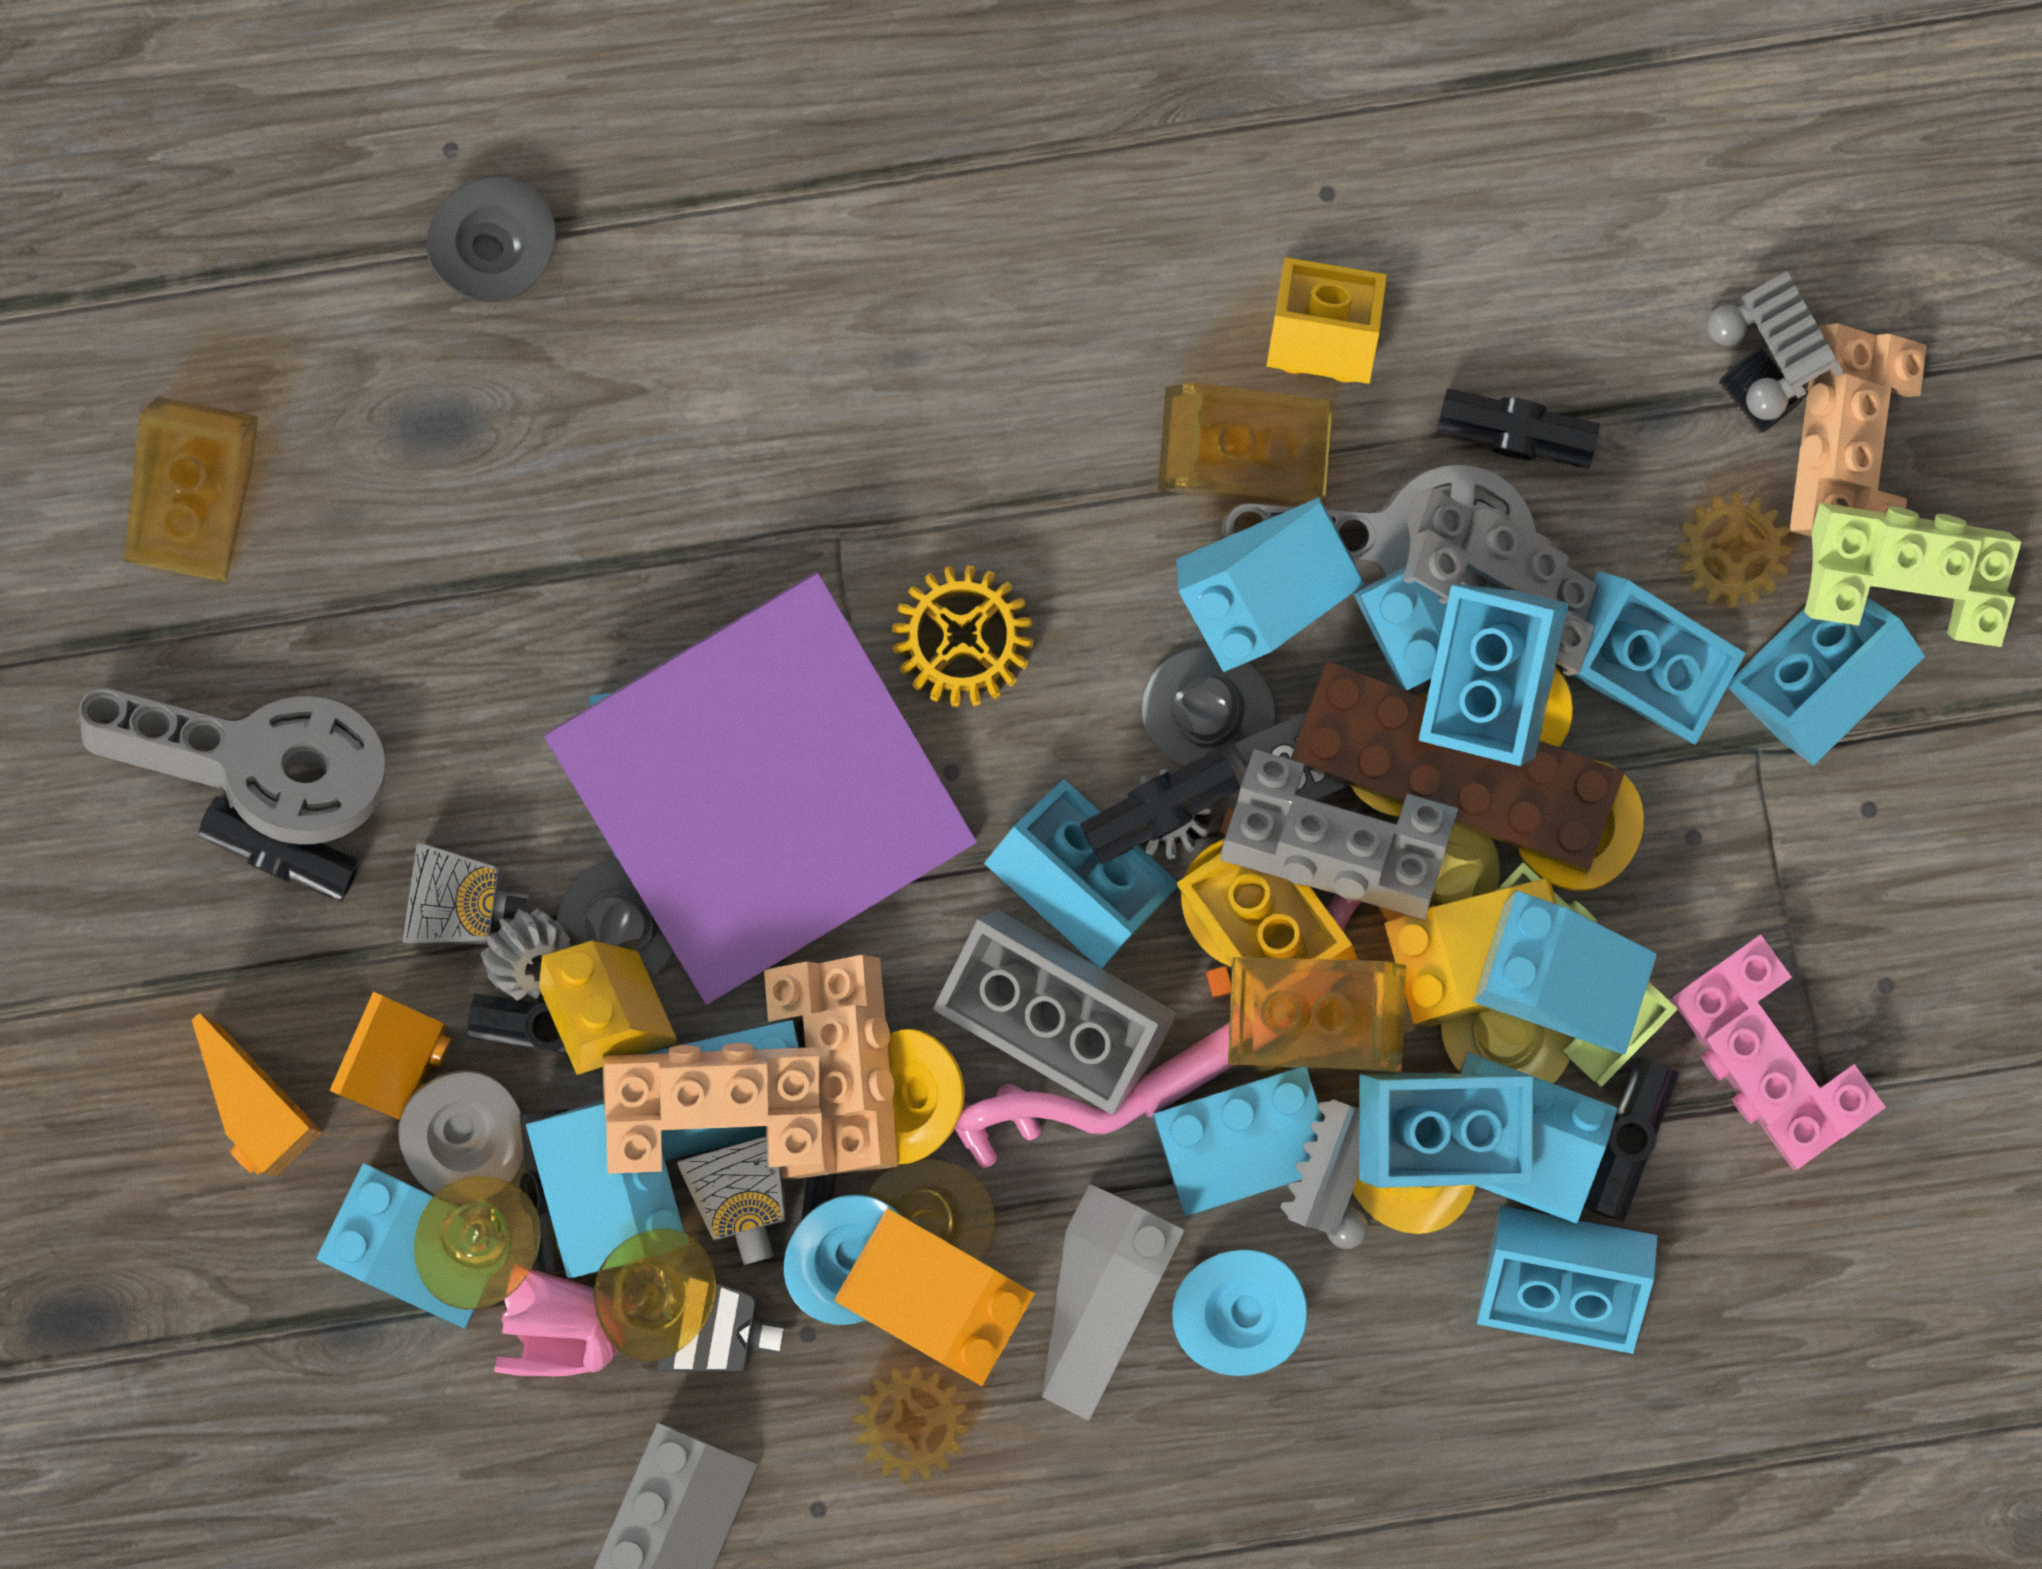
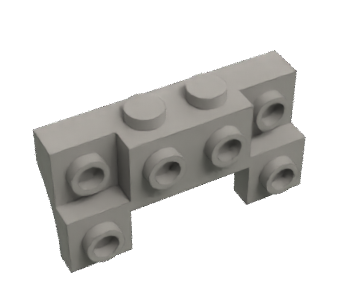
M1434 487L1415 493L1406 519L1410 533V549L1402 580L1406 583L1416 581L1439 595L1438 601L1443 604L1448 603L1451 585L1453 584L1515 590L1569 603L1556 663L1564 667L1562 673L1567 676L1580 673L1595 627L1588 623L1586 618L1598 584L1566 566L1569 556L1551 546L1552 542L1547 537L1538 533L1527 532L1512 523L1511 518L1501 510L1486 507L1473 511Z
M1256 749L1253 750L1240 787L1238 801L1223 842L1220 860L1287 879L1295 884L1307 885L1335 893L1346 899L1362 901L1425 920L1458 808L1407 794L1396 825L1296 796L1305 764Z

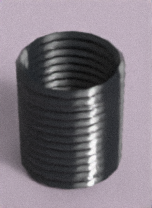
M1761 347L1741 360L1719 380V384H1722V388L1727 391L1730 398L1734 399V403H1737L1740 411H1744L1743 415H1747L1750 423H1754L1753 427L1758 429V433H1763L1771 428L1803 401V396L1797 398L1795 395L1789 398L1785 411L1779 417L1772 420L1759 419L1750 412L1746 403V395L1750 386L1762 378L1780 380L1785 377L1780 372V368H1777V364H1773L1774 360H1770V356H1767V352H1764V348Z

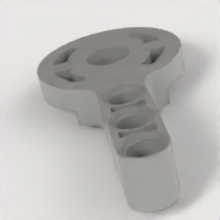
M1445 465L1421 472L1407 481L1397 491H1394L1386 504L1374 512L1326 509L1338 532L1340 527L1349 520H1355L1361 524L1364 530L1363 542L1358 548L1348 551L1353 559L1367 560L1373 563L1379 569L1383 578L1406 567L1410 549V533L1406 519L1415 493L1432 487L1473 511L1487 507L1506 512L1507 507L1501 500L1495 499L1487 492L1476 488L1475 485L1483 487L1506 502L1509 508L1507 515L1511 518L1512 523L1527 532L1536 533L1531 512L1519 492L1495 473L1468 465ZM1254 503L1236 504L1229 508L1222 518V535L1226 538L1235 534L1234 522L1244 512L1250 511L1254 513L1261 523L1295 507Z
M99 688L88 692L82 698L79 705L81 739L84 747L89 752L224 789L230 808L234 807L246 823L260 833L282 842L317 844L343 837L358 828L371 816L382 797L385 784V755L380 738L371 724L358 712L331 699L313 696L289 697L269 703L245 719L238 721H228L109 688ZM102 720L112 721L111 723H108V724H98V723H96V722L102 721ZM345 730L350 732L359 741L354 740ZM150 734H161V735H163V736L157 737V738L146 737L147 735H150ZM208 747L212 748L213 750L202 752L198 751L197 749ZM310 763L320 767L325 775L311 783H300L290 779L286 773L295 765ZM255 781L258 787L271 798L275 800L279 798L278 802L270 800L268 797L262 794L254 784L249 785L248 787L247 784ZM336 804H339V806H340L339 809H338L337 806H336V807L329 808V809H325V810L307 811L308 808H309V809L325 808V807H330V806H333V805H336Z

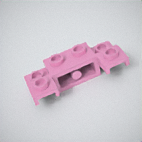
M1760 934L1670 998V1001L1707 1050L1701 1055L1707 1068L1718 1081L1726 1077L1738 1093L1732 1098L1738 1111L1749 1124L1756 1120L1794 1171L1798 1170L1839 1139L1850 1134L1886 1107L1855 1064L1821 1087L1814 1081L1758 1003V1001L1792 978Z

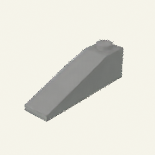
M1092 1184L1088 1185L1065 1233L1042 1398L1090 1421L1185 1231L1184 1229Z

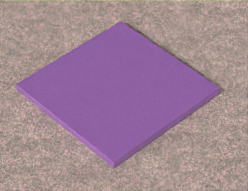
M817 571L543 734L706 1005L977 843Z

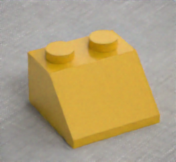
M1284 257L1266 367L1282 369L1292 374L1307 373L1331 377L1340 382L1355 381L1370 384L1380 331L1387 274Z
M588 941L542 956L539 989L577 1075L603 1067V1056L645 1054L676 1044L677 1038L638 951L597 941Z

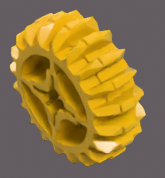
M969 565L966 566L964 571L965 581L955 580V571L952 566L945 568L944 574L947 583L939 586L936 577L932 573L927 574L925 581L930 589L927 595L915 586L908 590L910 597L918 603L916 608L902 603L898 605L897 612L902 617L909 619V624L896 623L892 625L893 634L908 637V641L900 642L893 646L894 655L903 656L911 654L912 658L900 666L901 673L907 675L918 669L921 673L915 678L912 684L913 688L916 691H920L931 681L935 684L930 694L931 701L938 702L942 697L944 689L951 691V706L956 708L961 703V692H970V701L974 707L981 705V696L978 690L984 687L987 688L989 695L994 700L1000 698V690L995 681L1001 678L1006 685L1013 687L1017 683V679L1008 670V667L1012 665L1018 669L1025 670L1028 666V660L1016 654V649L1029 650L1033 648V639L1017 636V632L1032 628L1031 618H1014L1015 614L1025 608L1023 598L1015 599L1007 604L1005 599L1010 595L1013 586L1009 582H1005L996 592L993 591L991 587L995 580V573L992 571L985 573L981 584L975 583V568ZM955 596H971L984 601L980 606H976L971 612L964 615L954 614L946 607L943 608L938 604L945 599ZM996 612L1001 616L1007 631L1006 645L1000 658L990 651V647L982 639L983 630L989 624V619ZM926 615L935 622V625L944 635L941 645L929 662L925 659L919 647V632ZM975 623V632H972V639L976 640V648L980 652L973 646L969 647L965 643H961L951 649L950 641H953L954 637L950 633L949 624L953 628L956 626L963 631L968 626L972 627ZM961 658L972 659L987 669V671L979 675L966 678L952 677L941 673L946 666L949 667L954 661Z

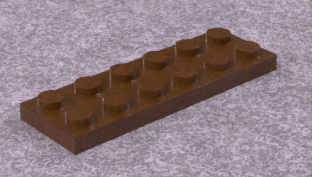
M1328 661L1325 663L1290 760L1304 763V768L1402 805L1406 795L1411 794L1458 808L1454 822L1456 825L1587 873L1590 870L1625 772L1540 740L1536 758L1522 766L1419 741L1427 698Z

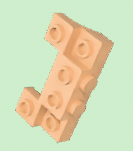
M1842 324L1818 325L1844 373L1835 377L1830 369L1809 381L1790 531L1812 537L1811 532L1819 503L1887 513L1890 506L1906 509L1907 498L1879 491L1878 486L1890 393L1904 397L1921 396L1927 345L1893 334L1874 335Z
M858 955L823 963L806 961L764 970L768 1022L781 1023L790 1020H803L805 1048L816 1047L819 1055L822 1165L780 1166L781 1179L795 1180L813 1176L875 1171L897 1167L898 1157L892 1099L895 1087L890 1073L888 1053L890 1030L885 1018L880 957Z
M731 1043L724 1045L722 1051L701 1052V1048L697 1046L678 1045L669 1048V1053L603 1056V1092L608 1174L662 1172L661 1130L766 1126L767 1163L769 1167L822 1165V1113L819 1106V1055L816 1047L754 1050V1046L751 1044Z

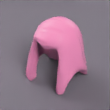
M516 1264L512 1269L507 1293L504 1297L508 1310L502 1313V1333L517 1335L524 1349L521 1358L497 1357L494 1372L515 1376H570L598 1372L612 1361L624 1340L621 1314L606 1295L594 1288L572 1280L531 1270L522 1264Z

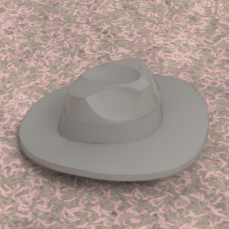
M463 1070L438 1076L420 1087L410 1097L402 1111L398 1137L403 1158L417 1181L428 1191L444 1200L455 1203H474L488 1199L503 1190L513 1180L521 1166L524 1150L519 1116L521 1115L520 1110L507 1089L489 1075L477 1071Z

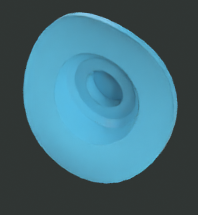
M855 1194L830 1199L814 1208L804 1217L790 1238L784 1259V1277L787 1289L794 1302L802 1311L821 1322L836 1325L855 1324L866 1320L833 1300L885 1210L889 1208L901 1215L897 1210L880 1199Z
M1256 1250L1229 1251L1213 1256L1197 1265L1182 1281L1173 1302V1327L1176 1337L1187 1355L1204 1368L1216 1373L1232 1376L1254 1375L1277 1367L1286 1361L1301 1344L1308 1323L1307 1299L1301 1282L1294 1271L1277 1257Z

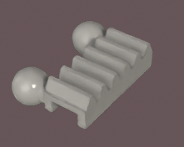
M1788 271L1742 296L1741 298L1745 304L1740 307L1721 305L1715 308L1707 319L1706 326L1710 338L1722 346H1733L1741 342L1747 334L1748 325L1755 322L1785 376L1780 380L1762 378L1754 382L1748 389L1746 395L1748 409L1759 419L1772 420L1779 417L1787 408L1789 398L1795 395L1797 398H1800L1807 394L1802 385L1831 369L1835 377L1844 373Z
M1332 1099L1330 1102H1319L1318 1108L1326 1117L1323 1122H1312L1310 1128L1318 1136L1317 1141L1305 1142L1303 1145L1304 1150L1311 1156L1308 1162H1297L1295 1168L1303 1176L1302 1181L1290 1182L1288 1186L1290 1191L1296 1196L1294 1202H1282L1280 1208L1286 1213L1288 1220L1305 1227H1312L1326 1232L1329 1240L1335 1246L1342 1249H1352L1359 1246L1365 1240L1368 1233V1223L1365 1216L1359 1210L1347 1207L1359 1175V1108Z

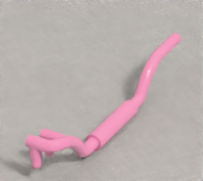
M1334 894L1326 909L1344 932L1352 914L1362 901L1350 900ZM1332 985L1273 1025L1258 1005L1143 1075L1114 1115L1076 1099L1053 1093L1027 1092L1015 1084L1008 1083L999 1088L997 1097L986 1099L973 1105L964 1101L963 1110L955 1130L965 1148L970 1149L978 1165L982 1168H987L997 1161V1154L988 1140L989 1135L985 1128L1000 1122L1014 1121L1023 1138L1030 1141L1041 1135V1126L1036 1118L1062 1122L1090 1134H1107L1118 1130L1144 1113L1150 1118L1154 1113L1162 1111L1291 1031V1022L1317 1007L1327 997Z

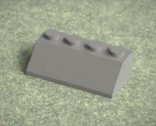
M999 909L977 919L933 1008L937 1013L1111 1115L1118 1111L1154 1060L1177 1015V1012Z
M657 1422L593 1569H713L758 1464L664 1422Z

